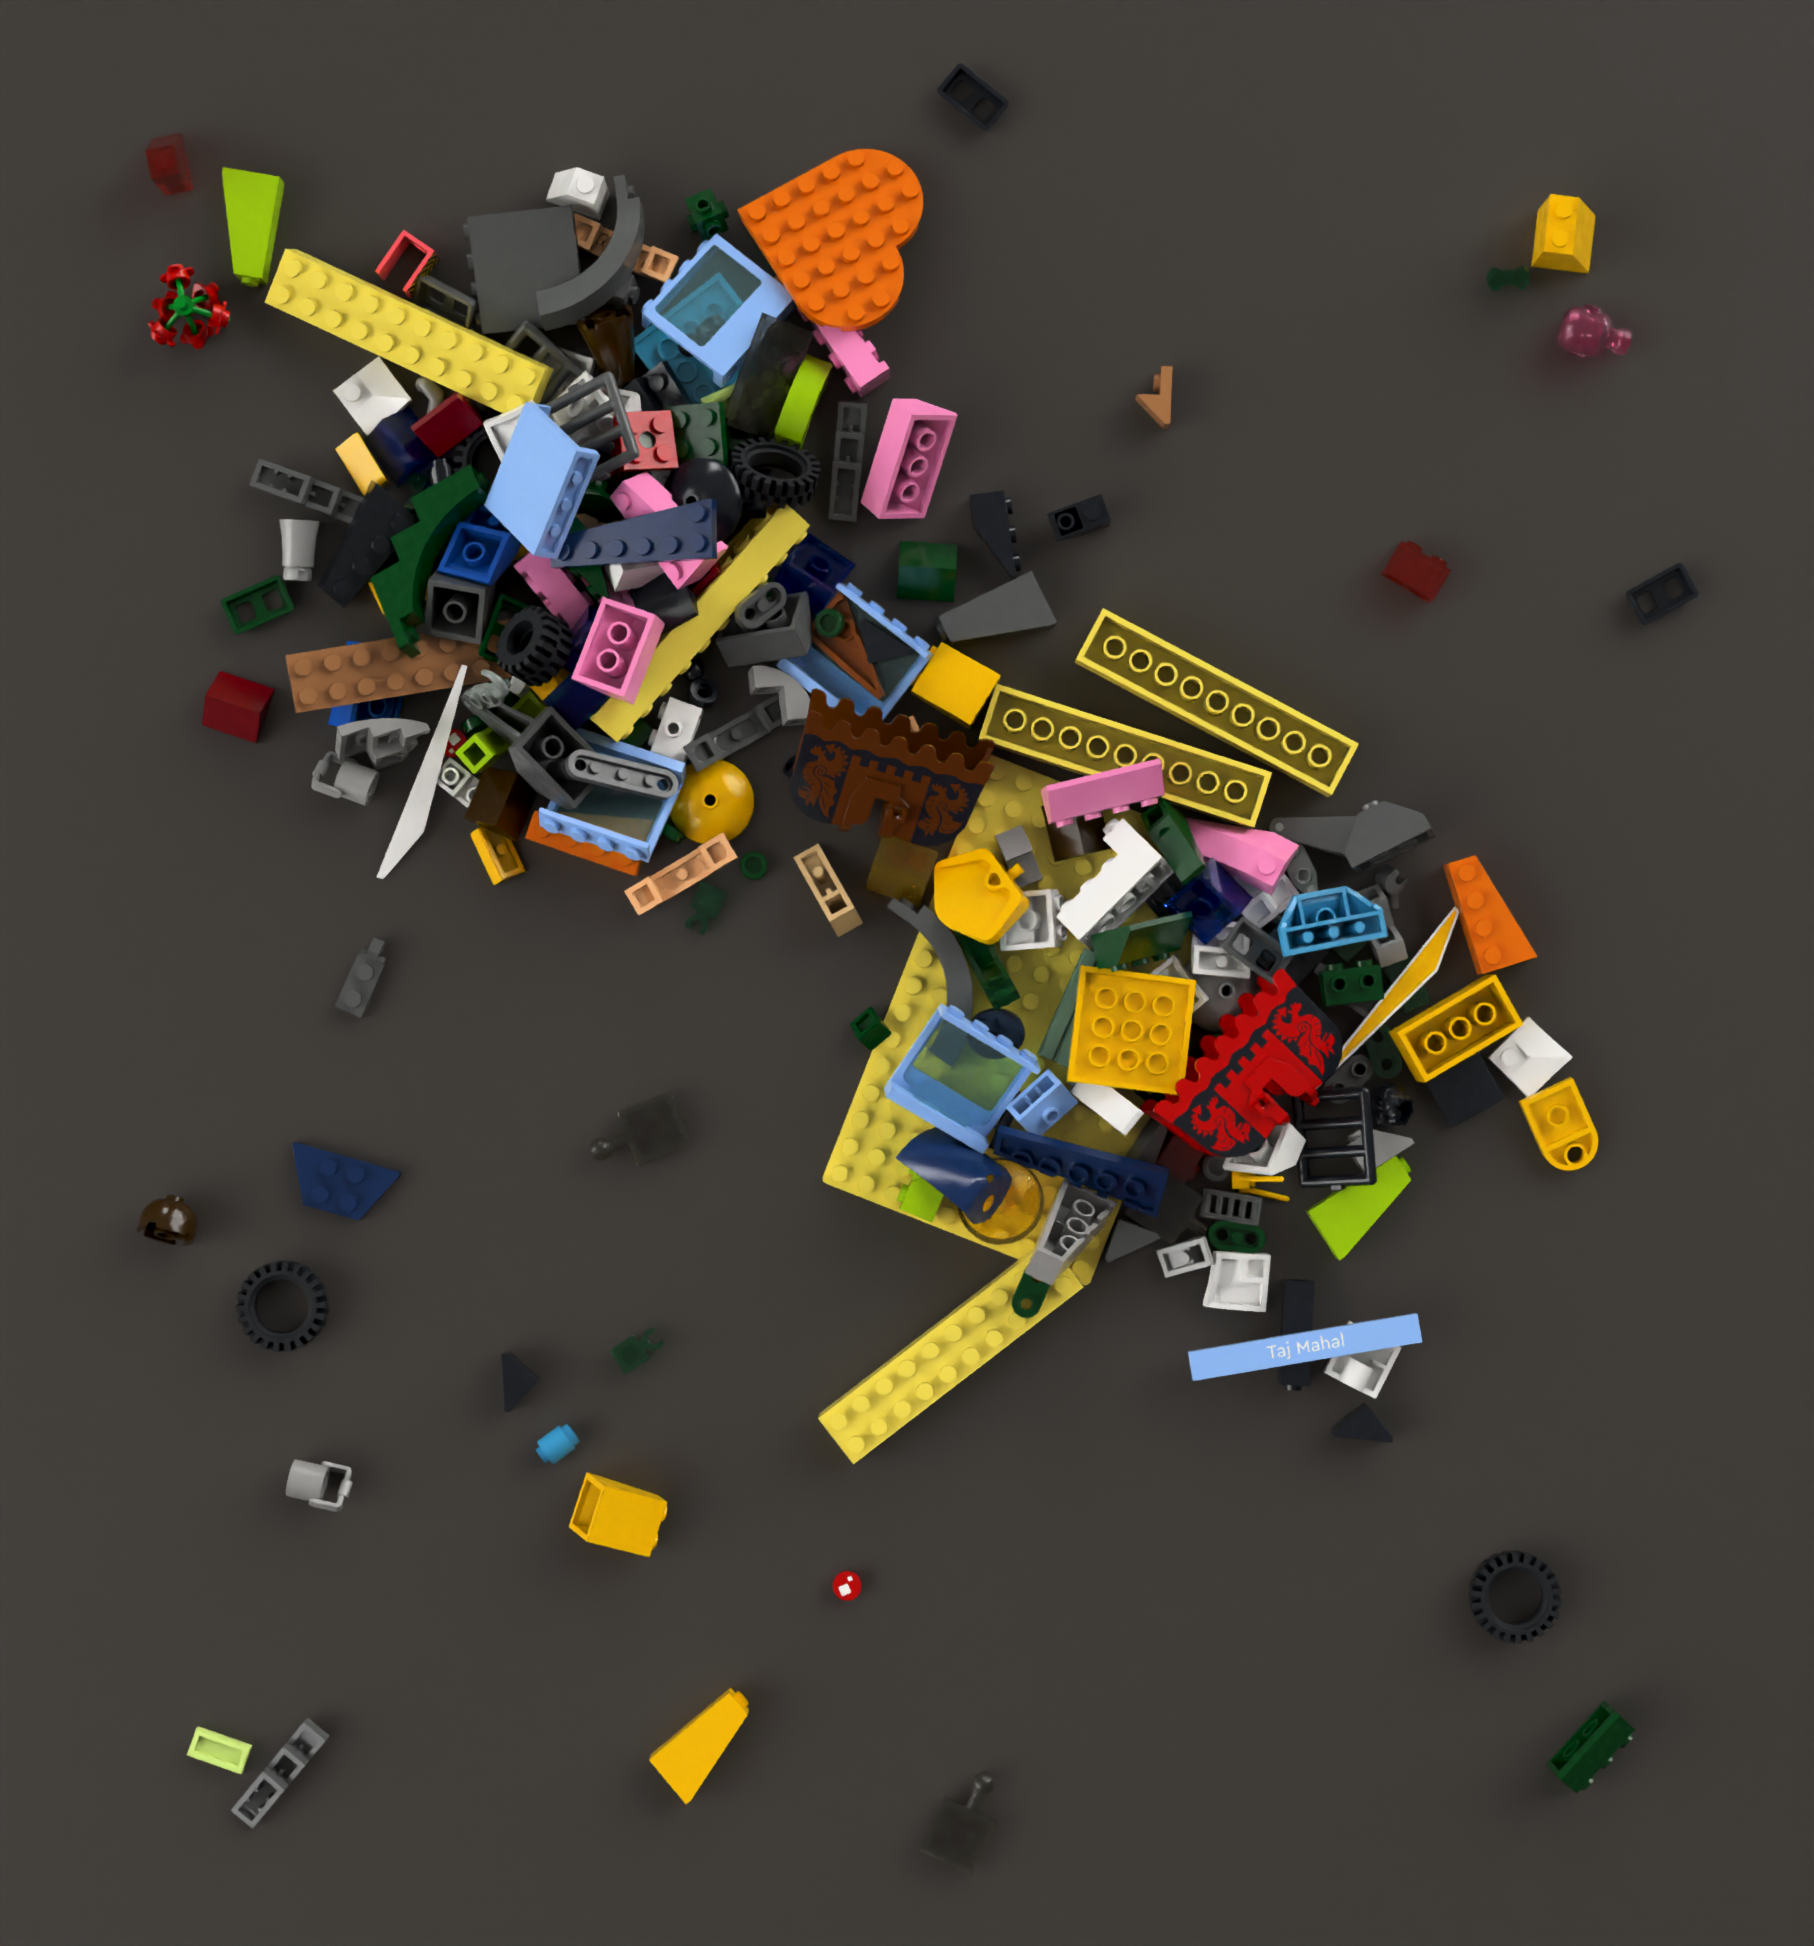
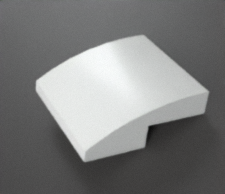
M1193 919L1191 921L1192 975L1250 979L1251 969L1222 948V944L1237 922ZM1239 934L1233 943V948L1245 955L1249 950L1250 939L1244 934Z

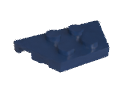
M293 1142L292 1145L303 1205L358 1221L364 1217L402 1173L302 1143Z

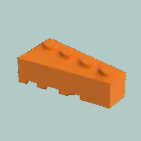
M534 811L525 836L526 839L635 877L638 876L642 860L634 861L627 858L624 854L615 851H604L597 845L588 842H577L570 836L561 833H550L543 827H540L539 811ZM559 813L646 842L655 823L648 820Z
M1476 855L1443 865L1455 906L1460 911L1458 916L1477 975L1538 957Z

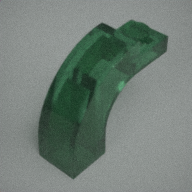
M954 931L994 1011L1021 998L994 945L983 944Z

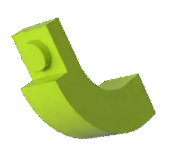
M806 354L794 378L774 431L776 443L781 444L783 439L788 441V446L791 447L795 443L800 445L799 451L802 449L811 419L826 389L834 364Z
M529 690L512 708L535 719L548 706L533 690ZM488 727L481 732L475 733L455 754L473 774H477L508 754L510 745Z

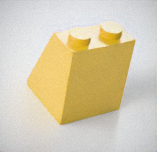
M1550 194L1538 209L1531 267L1589 273L1596 216L1579 197Z
M943 642L940 643L938 648L933 645L929 650L933 656L923 672H920L911 684L913 686L911 694L965 728L970 729L994 691L996 684L999 683L1001 675Z
M586 1472L569 1528L586 1542L650 1557L651 1551L655 1549L658 1542L660 1524L667 1515V1501L659 1495Z

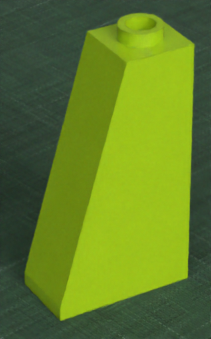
M223 167L222 178L233 273L241 280V284L258 287L259 283H268L285 183L279 176Z
M1395 1155L1376 1168L1377 1182L1374 1185L1346 1186L1344 1190L1334 1191L1305 1210L1336 1259H1343L1411 1181L1408 1175L1411 1169L1403 1157L1398 1159Z

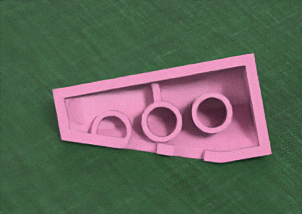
M1185 818L1205 862L1271 896L1299 848L1298 844L1274 832Z

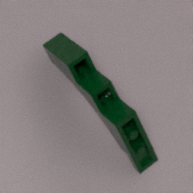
M471 465L410 498L420 521L390 538L400 561L370 578L399 649L411 659L421 654L417 644L420 638L414 628L425 623V593L435 560L443 545L455 530L458 522H462L477 508L485 504L489 494L487 488L490 487V483L482 471L478 473Z

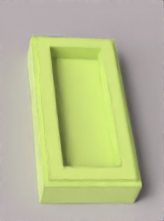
M198 1726L187 1756L242 1774L252 1745Z

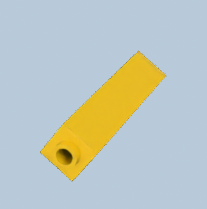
M731 1687L650 1755L649 1761L685 1804L692 1800L748 1715L749 1709L746 1706L749 1705V1702L740 1691L735 1693Z

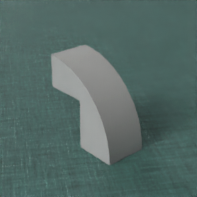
M753 665L748 671L750 695L778 693L782 726L805 725L810 697L805 689L793 677L781 670L768 666Z
M1379 884L1357 891V893L1383 909L1388 937L1368 940L1380 967L1383 968L1407 959L1408 955L1404 940L1394 926L1387 897Z

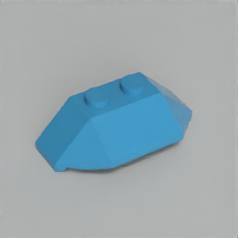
M1347 886L1292 896L1277 928L1283 957L1388 937L1382 907L1373 904Z

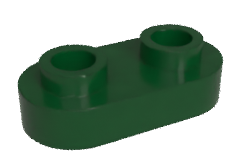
M1218 1220L1210 1225L1207 1232L1210 1244L1221 1250L1253 1254L1259 1252L1266 1242L1264 1231L1254 1225ZM1220 1229H1224L1227 1232V1236L1223 1240H1219L1216 1236ZM1249 1233L1255 1235V1241L1252 1244H1247L1245 1241V1236Z
M1025 1268L1012 1297V1308L1018 1316L1030 1318L1039 1312L1050 1285L1042 1281H1034L1032 1276L1025 1274ZM1028 1298L1032 1301V1306L1027 1309L1023 1308L1021 1301Z

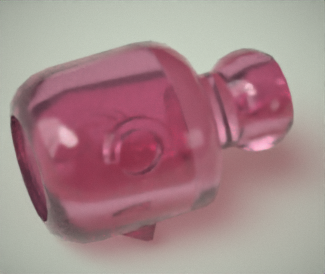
M1585 304L1584 307L1573 306L1566 311L1558 335V344L1562 349L1569 351L1570 355H1578L1583 359L1586 356L1598 357L1604 352L1605 348L1611 349L1615 354L1624 355L1630 346L1632 332L1627 328H1611L1612 320L1609 315L1600 312L1601 308Z

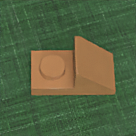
M1161 366L1159 374H1154L1153 391L1158 392V395L1137 394L1135 398L1162 429H1168L1171 422L1173 366Z

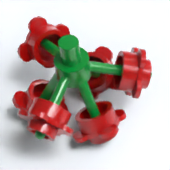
M173 264L168 266L167 272L160 276L162 283H167L168 288L178 291V295L175 291H167L165 296L154 298L152 301V308L157 310L160 318L156 323L149 321L148 326L152 330L150 334L152 339L160 345H165L166 343L170 347L176 345L173 339L177 335V331L173 325L179 317L186 318L187 320L183 327L180 341L182 344L188 343L193 345L194 349L204 347L207 339L214 334L213 328H216L215 334L218 335L220 327L226 328L227 324L231 321L229 318L230 311L225 310L227 301H223L221 306L218 300L217 292L219 287L216 283L211 282L208 285L196 283L193 286L192 299L185 296L183 289L187 288L191 283L189 276L194 275V269L191 267L184 268L181 264ZM194 313L209 317L207 325L210 327H206L200 320H193L192 316Z

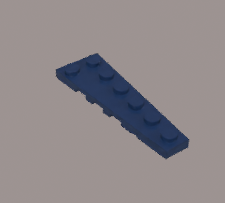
M706 499L569 533L558 559L551 558V568L717 559V501Z
M1002 1125L999 1126L993 1154L1030 1169L1038 1170L1040 1173L1050 1177L1058 1175L1070 1181L1071 1185L1078 1188L1083 1185L1097 1191L1096 1195L1107 1199L1109 1195L1124 1201V1206L1157 1218L1170 1169Z

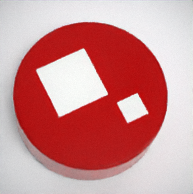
M451 729L445 756L458 758L455 752L467 741L464 733L457 729Z
M845 1570L835 1576L833 1591L839 1599L850 1601L855 1599L861 1592V1579L855 1572Z

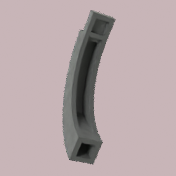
M625 175L613 177L617 199V221L611 240L601 256L587 270L574 279L552 288L536 291L539 316L545 331L563 327L588 316L611 299L632 273L644 241L645 218L640 197H635L633 185H627Z
M903 897L899 901L893 898L887 908L917 929L931 944L941 962L947 987L946 1006L949 1008L950 1005L959 1008L964 1012V1017L971 1021L973 1011L972 980L967 961L956 938L949 928L938 919L937 915L925 905L917 914L913 911L916 906ZM943 1019L941 1028L928 1050L952 1066L966 1041L967 1032Z

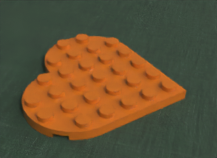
M856 149L833 157L737 209L739 218L799 310L812 322L822 327L826 325L848 332L862 330L877 324L888 316L897 305L904 284V267L898 250L909 242L919 227L923 212V192L915 173L901 159L880 150Z

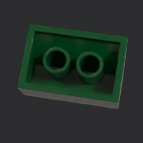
M1192 911L1090 935L1098 969L1110 967L1111 972L1129 968L1127 962H1131L1132 967L1148 964V957H1152L1153 962L1170 958L1169 952L1181 949L1193 917Z
M1603 1701L1546 1765L1563 1783L1577 1794L1580 1790L1584 1791L1592 1784L1593 1776L1600 1768L1605 1769L1612 1762L1613 1754L1619 1747H1625L1632 1740V1733L1635 1729L1610 1705Z

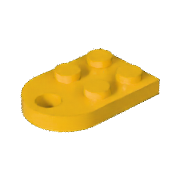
M1572 1077L1518 1101L1543 1157L1551 1165L1561 1170L1572 1171L1586 1166L1594 1158L1598 1149V1134ZM1579 1147L1581 1149V1157L1577 1161H1569L1567 1157L1569 1149Z

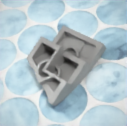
M400 718L367 719L337 726L335 752L339 760L366 751L374 770H379L402 762L408 756V753L418 745L417 738L420 735L428 734L430 728L427 723Z

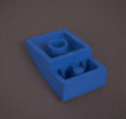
M482 505L467 516L465 522H458L437 572L491 586L511 564L522 543Z

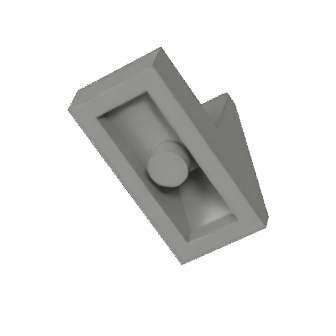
M1022 825L995 835L1008 870L1016 863H1019L1025 871L1015 879L1019 887L1043 879L1032 852L1033 848Z
M1195 1236L1187 1241L1156 1250L1165 1278L1215 1264L1206 1236Z

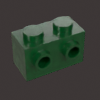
M1372 960L1355 961V967L1344 968L1343 963L1326 965V971H1319L1323 1006L1384 999L1380 965H1372Z

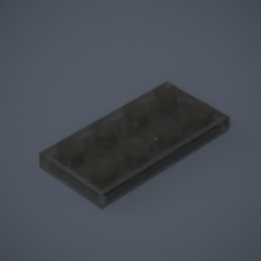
M762 312L725 410L726 425L759 437H764L767 440L774 438V431L799 367L805 358L814 332Z

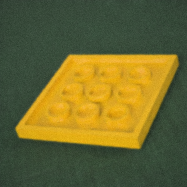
M1081 965L1066 1082L1179 1096L1175 1091V1084L1178 1080L1185 1079L1196 980L1123 970L1111 972V969L1107 968L1098 969V967Z

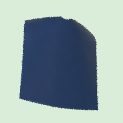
M937 1127L917 1135L896 1156L897 1160L957 1205L973 1224L984 1223L991 1218L1004 1200L1012 1182L1010 1173L1002 1165L985 1153H979ZM993 1174V1180L988 1183L987 1175ZM993 1195L994 1201L992 1206L987 1211H983L986 1199Z

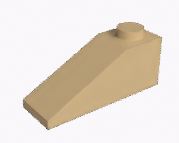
M819 844L793 857L838 937L863 924Z

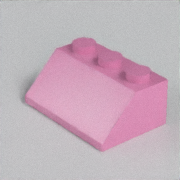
M603 597L571 679L607 696L634 705L665 623L656 614Z

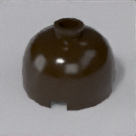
M167 1195L166 1199H156L143 1209L137 1231L145 1230L143 1236L158 1242L175 1245V1239L184 1240L183 1246L193 1244L196 1234V1214L188 1205L183 1203V1198Z

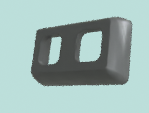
M425 275L417 278L414 304L471 329L476 306L474 298L432 276ZM432 287L445 294L443 303L432 297ZM456 300L468 306L467 316L456 310Z
M1245 917L1239 919L1222 944L1223 950L1272 984H1274L1272 979L1274 973L1278 969L1285 970L1294 956L1283 957L1280 943ZM1239 934H1244L1252 940V946L1245 955L1233 948V943ZM1264 950L1276 959L1269 972L1264 971L1256 964V960Z

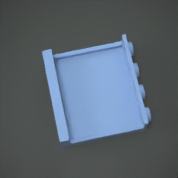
M525 402L484 506L533 556L558 559L600 454L594 449L579 447L548 417L551 411L550 406Z

